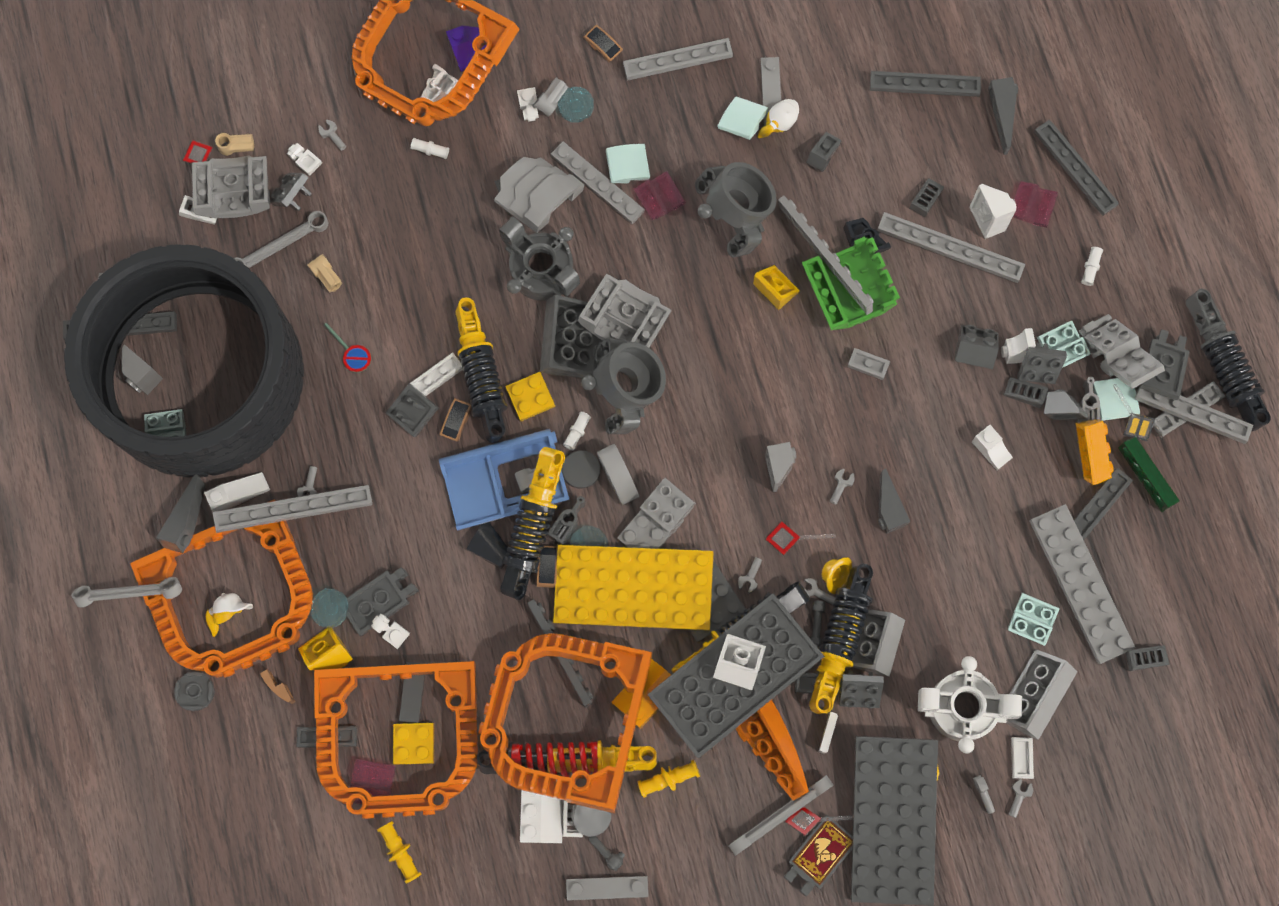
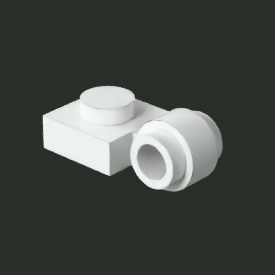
M535 87L517 90L524 120H528V122L535 121L536 118H539L537 107L534 106L537 100Z
M298 143L293 144L288 149L287 155L296 161V165L309 176L322 164L319 158L308 149L305 151Z
M383 614L377 615L373 619L371 627L379 633L386 631L382 638L398 649L410 633L395 621L389 626L390 620Z

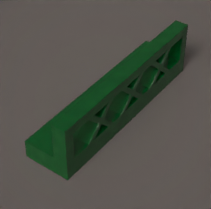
M1136 437L1131 440L1128 439L1118 447L1161 512L1180 502Z

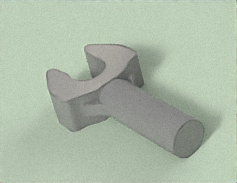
M326 120L330 127L329 130H324L320 125L318 126L319 133L323 139L330 137L341 151L346 148V145L335 133L337 126L333 121Z
M1107 314L1096 321H1091L1083 326V329L1079 330V332L1084 337L1110 322L1112 317Z
M310 466L306 485L298 488V497L304 496L306 492H310V495L318 494L313 488L317 467Z
M845 469L838 471L835 475L838 485L830 499V502L835 505L844 488L847 486L852 487L854 483L853 473L848 480L842 479Z
M755 557L748 574L744 577H739V590H741L745 582L750 583L748 594L756 590L758 584L754 578L761 565V559Z
M813 578L804 580L805 583L812 587L810 591L805 589L809 597L815 595L833 605L836 598L818 589L817 580Z
M981 775L974 777V785L981 795L987 813L995 812L987 791L988 786L985 779Z
M1022 779L1016 781L1011 788L1016 796L1008 815L1014 818L1018 814L1023 798L1031 797L1033 794L1032 784H1028L1025 792L1020 790Z

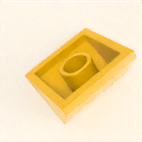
M775 265L756 272L754 275L753 285L778 310L800 291Z

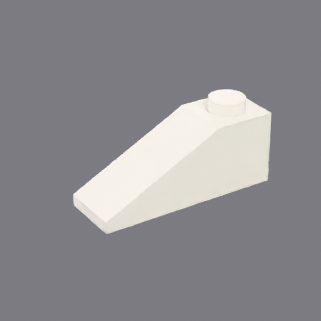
M261 472L219 485L204 492L211 510L216 512L235 507L269 491L270 488L264 474Z

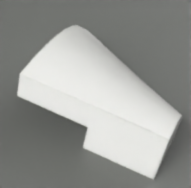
M436 64L432 67L434 70L433 77L428 78L427 87L421 96L433 102L447 96L458 82L456 78L449 75Z

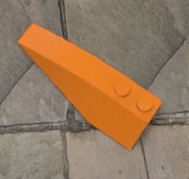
M771 699L740 724L736 730L741 739L751 745L753 748L751 751L756 757L760 756L765 762V768L775 774L777 777L776 781L794 801L808 793L809 790L791 736Z

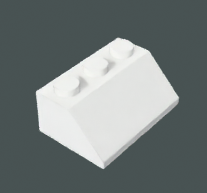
M981 184L978 186L969 208L985 239L1006 231L1016 211V203L1013 199H1010L1008 193Z
M522 790L520 842L562 843L563 800Z

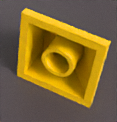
M331 626L298 648L309 670L340 669L353 660L349 651Z

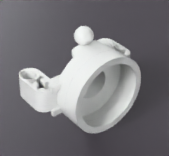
M966 656L961 662L964 670L948 675L934 688H921L918 691V711L925 712V717L931 718L932 723L941 734L949 739L959 741L958 747L961 752L970 753L974 750L973 740L988 734L997 722L1006 723V719H1018L1021 717L1022 696L998 694L995 686L981 673L974 671L977 668L976 659ZM968 692L979 701V711L976 716L964 718L956 712L954 701L958 694Z

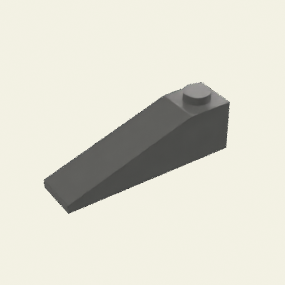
M1013 77L991 80L988 87L1004 155L1008 154L1011 147L1016 96L1018 94V86L1014 83Z
M196 474L156 537L166 549L184 553L193 538L205 489V484Z

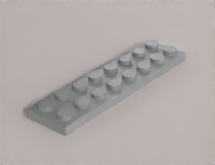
M1062 505L1029 520L1097 663L1102 664L1126 653L1128 650L1136 648L1067 505Z

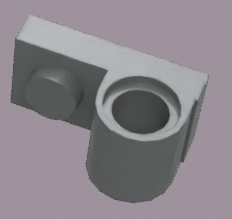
M825 132L811 150L806 163L823 172L842 140Z

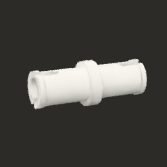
M413 138L411 143V149L425 152L428 156L435 155L444 159L448 157V147L446 148L436 145L432 141L426 142Z
M1091 247L1088 262H1085L1084 265L1086 269L1081 281L1082 284L1093 286L1096 272L1100 268L1099 262L1103 253L1102 248Z
M585 412L579 413L574 426L572 425L569 429L570 433L563 443L564 447L569 450L575 449L578 440L585 433L584 429L591 419L590 415Z

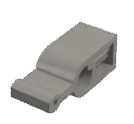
M1088 377L1083 383L1085 395L1078 403L1088 414V419H1078V422L1100 419V400L1093 393L1094 377ZM1086 401L1091 402L1092 406H1088Z

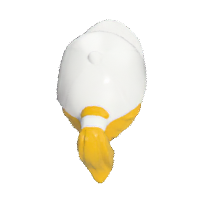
M785 99L775 104L767 114L766 126L759 130L757 137L764 138L768 137L772 132L778 133L789 130L797 120L799 114L798 103L792 99Z
M222 593L215 600L213 607L206 612V622L212 637L217 635L219 624L226 622L235 613L242 612L243 609H252L253 604L243 603L235 593Z

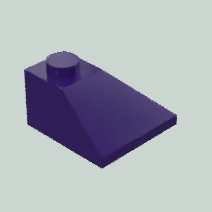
M463 25L446 31L460 72L465 71L475 54L472 43L479 36L478 27Z

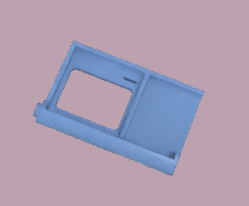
M550 429L439 459L457 531L516 515L518 511H523L519 509L522 495L510 499L505 498L498 466L537 455L544 447L555 449L554 443L557 442L555 431L551 432ZM562 471L560 472L559 481L555 489L556 494L552 498V503L554 504L569 500Z

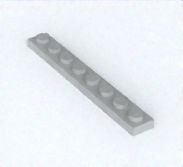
M785 196L779 198L780 209L866 315L873 312L874 301L868 293L864 294L861 284L850 277L851 273L848 268L841 266L838 256L828 250L829 246L824 239L820 240L816 229L806 223L807 219L804 214L797 212L796 205L791 199L788 201Z
M884 212L877 229L881 233L1016 283L1019 282L1025 267L1024 263Z
M369 485L216 511L213 512L216 533L370 506L372 505Z

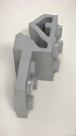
M1116 319L1084 336L1085 343L1093 358L1104 355L1105 360L1100 363L1102 371L1110 377L1115 375L1131 389L1165 371L1164 365L1140 347L1138 335Z
M664 478L640 506L641 510L618 536V539L628 548L660 549L667 539L681 526L684 518L691 512L696 503L667 478Z

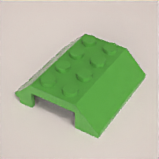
M862 237L854 241V246L835 253L840 259L839 263L841 266H846L850 271V277L861 284L864 294L868 293L873 299V312L868 315L857 304L820 256L802 262L831 330L853 327L880 316L897 305L896 300L900 296L895 286L889 287L893 281L887 269L882 271L886 265L881 254H874L878 247L873 238Z

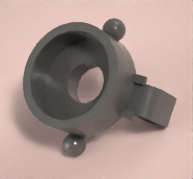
M734 162L727 166L707 168L695 181V189L698 194L709 193L706 204L699 206L698 215L701 218L707 219L712 214L715 220L723 219L733 226L736 235L727 244L728 254L731 257L748 255L761 243V232L765 231L761 223L775 209L776 193L773 185L759 169L747 163Z
M512 216L499 229L500 237L507 245L505 250L510 253L509 268L512 279L507 283V290L510 293L517 294L521 292L530 299L546 301L554 295L561 296L563 294L567 297L580 284L579 275L574 270L570 247L566 242L570 241L574 235L570 227L561 228L559 235L553 232L551 234L534 233L528 235L523 225ZM540 252L549 254L553 259V263L548 270L536 272L529 267V260L534 254Z
M607 338L595 346L593 357L596 362L600 363L594 370L593 376L587 375L582 378L581 385L585 390L595 388L598 395H603L615 407L616 413L608 417L605 422L606 432L608 434H628L639 427L640 417H645L644 408L657 401L663 394L666 385V374L659 357L647 346L637 342H627L625 339ZM618 371L623 372L629 377L632 384L631 392L624 391L616 379Z

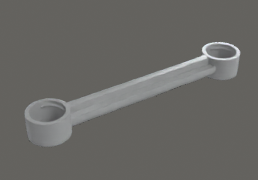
M314 211L309 215L308 221L249 256L243 259L236 257L235 260L250 268L310 232L326 230L329 224L328 219L323 212ZM316 217L324 218L322 225L314 226L312 224Z
M169 577L159 584L91 590L89 586H81L75 589L71 596L77 607H86L93 601L160 594H163L166 599H172L182 592V587L176 577Z
M826 775L809 787L808 793L785 804L729 844V848L736 856L831 788L833 783Z

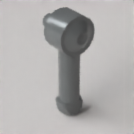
M596 836L589 837L592 845L606 859L607 866L611 870L617 871L623 865L625 854L622 851L618 854L611 853Z

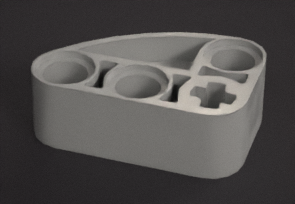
M612 444L598 451L597 456L621 505L639 498L640 496L616 445Z

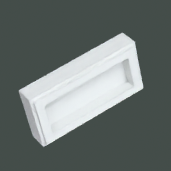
M830 712L818 750L820 753L825 754L828 752L838 717L836 713Z
M1012 737V778L1034 779L1033 738Z

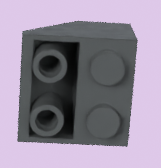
M961 325L955 361L993 369L999 350V333L992 329H980L974 325Z

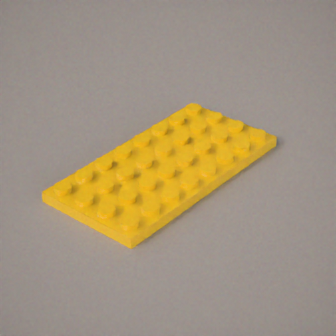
M558 545L553 623L710 630L714 551Z

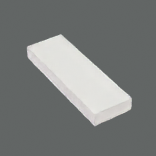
M451 353L410 384L427 396L462 371L463 367L455 354Z

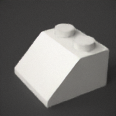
M727 634L713 678L752 690L766 646Z

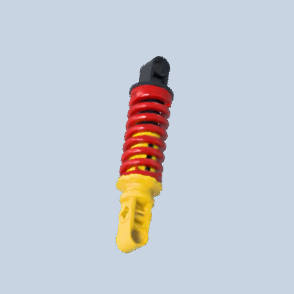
M601 740L587 743V748H585L584 742H579L578 748H574L573 742H569L567 748H563L562 742L557 743V748H553L552 743L548 742L546 744V752H542L541 743H536L535 752H531V744L526 743L525 751L520 752V750H523V744L509 742L506 754L515 763L523 767L555 775L561 773L562 776L569 777L571 772L573 774L578 770H583L591 775V773L594 774L607 765L616 767L620 747L615 745L603 747ZM631 746L625 772L652 770L657 764L655 749L650 746ZM486 750L481 751L477 756L479 770L483 774H497L491 763L488 765L482 764L484 760H490L489 752ZM649 755L652 757V760L645 761L642 758Z

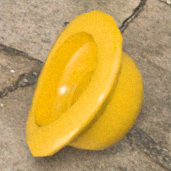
M850 558L832 559L824 565L821 575L830 593L836 594L837 588L845 587L850 570L852 569V560Z

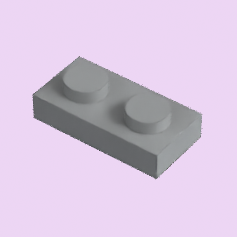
M854 348L847 367L883 380L890 361Z

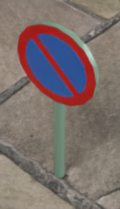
M325 323L324 326L346 349L343 355V363L346 368L356 373L366 370L371 362V354L368 349L361 345L348 347L336 332Z

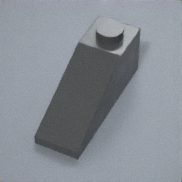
M884 469L880 474V519H878L880 528L882 530L885 529L886 534L907 526L910 523V519L887 470Z

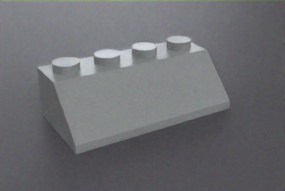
M1035 649L1010 694L1022 696L1021 717L1018 719H1006V723L1023 734L1039 740L1077 671L1066 660Z

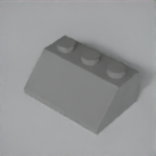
M869 610L865 614L867 618L863 621L865 625L861 628L862 634L858 635L860 637V641L856 642L858 648L853 649L856 653L852 658L853 668L873 672V674L890 676L905 620L891 612Z

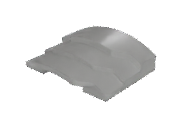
M248 155L228 159L212 158L209 161L192 163L193 210L195 215L212 218H235L253 215L270 208L266 156L251 157Z
M523 157L500 177L501 191L494 201L534 232L538 233L549 223L551 213L567 198L573 201L583 191L585 184L573 175H567L556 166L553 167L541 157L537 159Z
M606 274L580 314L578 322L602 341L607 338L625 339L627 342L641 343L650 348L672 310L663 306L658 297L639 289L629 281L617 280Z

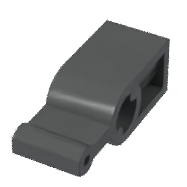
M579 496L572 510L566 509L560 514L548 532L550 539L560 545H565L578 525L577 514L586 504L584 497ZM571 516L574 517V521H573V522H571V521H569L568 523L564 522V520H565L566 517H567V518H570Z

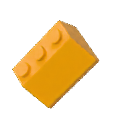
M1100 419L1075 423L1084 480L1095 485L1111 479L1113 464L1109 461L1108 456L1111 453L1109 442H1106L1105 435L1108 434L1106 423H1103Z
M653 659L651 660L636 726L639 729L659 710L647 694L671 676L667 670ZM624 688L611 703L624 715L625 713L629 714L633 693L627 692Z

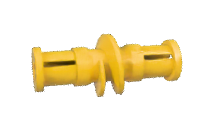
M691 760V763L675 767L673 770L668 766V772L661 767L662 774L654 775L652 778L644 781L638 780L637 782L643 798H645L647 794L661 791L668 786L672 791H675L676 783H682L695 776L698 778L700 773L695 760Z
M391 821L377 829V831L381 833L387 848L390 849L387 855H393L388 861L396 860L397 866L401 869L407 884L422 874L421 872L418 873L412 862L413 859L406 851L411 846L410 843H402L401 837L398 836L392 825L394 822Z

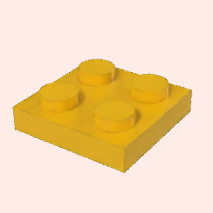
M541 372L505 386L520 421L555 407Z
M434 723L394 724V765L434 764Z

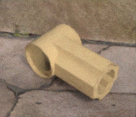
M221 133L215 139L219 152L226 156L231 155L233 152L254 151L252 134L229 135ZM223 143H229L227 146H222Z
M323 254L307 264L329 293L336 291L342 285L341 280L332 270V266Z

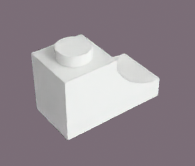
M1024 329L1021 334L1006 339L1004 346L1001 347L1002 357H1005L1006 364L1022 363L1028 348H1035L1033 329Z
M989 425L975 436L972 443L996 470H999L1013 457L1003 444V438Z

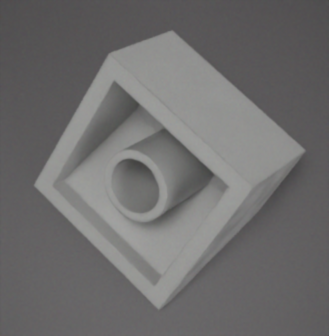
M124 344L122 347V373L127 377L125 381L137 392L141 393L143 391L148 395L163 378Z
M790 442L767 446L765 458L773 492H777L790 473L793 463H795L796 451L794 447L791 448Z

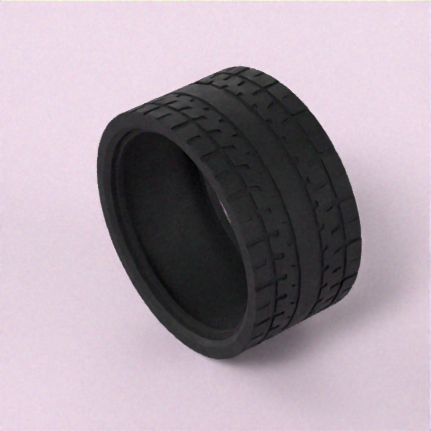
M174 244L166 245V247L158 246L140 251L127 259L119 261L99 276V279L94 281L85 295L82 296L76 306V311L71 317L65 339L64 362L66 378L70 383L68 385L77 406L87 420L98 431L137 461L169 475L174 474L180 477H194L195 474L199 477L216 476L241 468L244 464L257 459L273 445L275 440L277 441L281 437L286 427L290 424L294 416L293 413L297 410L303 388L304 364L302 362L301 347L298 344V338L291 324L268 288L254 272H251L240 261H236L235 258L225 253H220L217 250L207 247L201 248L197 245ZM212 294L238 301L260 316L266 345L263 369L255 389L247 401L231 417L206 431L180 437L150 435L128 425L119 409L115 396L114 368L124 339L133 326L149 311L178 297Z

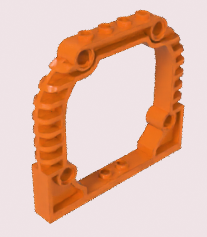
M379 0L377 5L374 6L371 15L368 16V20L363 24L360 33L357 34L355 43L352 46L351 59L354 71L357 74L355 83L364 91L363 95L370 100H373V98L378 100L377 103L384 108L389 106L392 108L391 111L398 116L405 115V119L412 124L417 122L422 126H430L435 120L442 121L443 119L456 116L462 110L464 111L469 103L473 101L480 86L485 82V78L491 72L493 65L497 67L519 31V28L513 21L474 0H445L448 3H456V6L463 11L467 9L478 15L479 36L472 43L475 54L457 84L447 96L435 102L424 97L416 98L412 101L384 85L383 78L372 68V57L376 46L396 14L406 12L410 7V2L413 0H400L398 3V0Z
M286 521L244 528L247 532L260 536L261 545L267 551L276 554L290 589L292 600L289 613L273 624L270 634L228 653L210 650L199 654L190 647L185 639L171 599L164 598L163 594L143 596L146 605L149 606L163 645L174 661L188 669L205 671L213 677L224 676L225 678L235 674L237 669H247L253 666V662L257 660L264 661L271 658V654L277 651L282 653L289 650V646L299 640V629L305 624L312 608L313 591ZM215 526L193 535L190 545L185 549L184 553L193 549H201L208 542H217L223 539L224 535L238 529L216 533ZM271 538H276V543L272 546H269V540ZM163 548L131 562L130 564L138 585L159 584L164 579L172 577L177 566L175 557L184 553ZM288 629H292V636L286 639L284 636L285 632ZM215 662H219L218 670L213 672L212 665Z
M547 633L528 640L516 652L509 651L505 653L500 665L497 664L494 674L497 676L495 684H491L489 695L492 696L490 703L487 702L485 705V721L480 723L478 732L481 734V744L489 752L491 764L498 776L504 782L519 790L615 814L652 660V652L608 642L603 644L563 634ZM544 656H557L600 666L604 676L608 678L617 677L624 685L626 691L633 693L629 714L625 713L622 725L625 726L624 734L620 733L618 745L621 747L616 767L607 765L602 770L591 775L583 770H578L571 777H564L523 767L515 763L506 754L508 738L503 729L515 681L521 680L526 676L530 662ZM511 660L517 661L514 667H509L507 664ZM608 662L616 664L613 669H607L605 665ZM489 737H496L494 744H486ZM580 778H584L587 781L583 787H578L575 784Z
M474 661L314 670L317 773L324 789L334 799L346 804L349 812L355 815H362V819L374 818V814H382L383 818L395 817V813H403V816H415V812H423V815H435V811L447 808L450 799L457 796L468 786L475 774L478 756L476 664ZM435 674L436 682L448 692L445 700L446 705L456 714L457 758L455 769L446 782L431 784L425 789L423 794L373 797L370 792L363 788H349L341 777L338 763V720L347 713L348 707L345 700L357 687V678L380 677V680H391L392 676H400V679H411L412 675ZM460 697L461 704L459 706H452V698ZM335 703L341 704V709L338 713L332 712V706ZM438 794L444 796V802L441 805L434 804V797ZM356 799H361L363 803L359 810L353 808V802Z

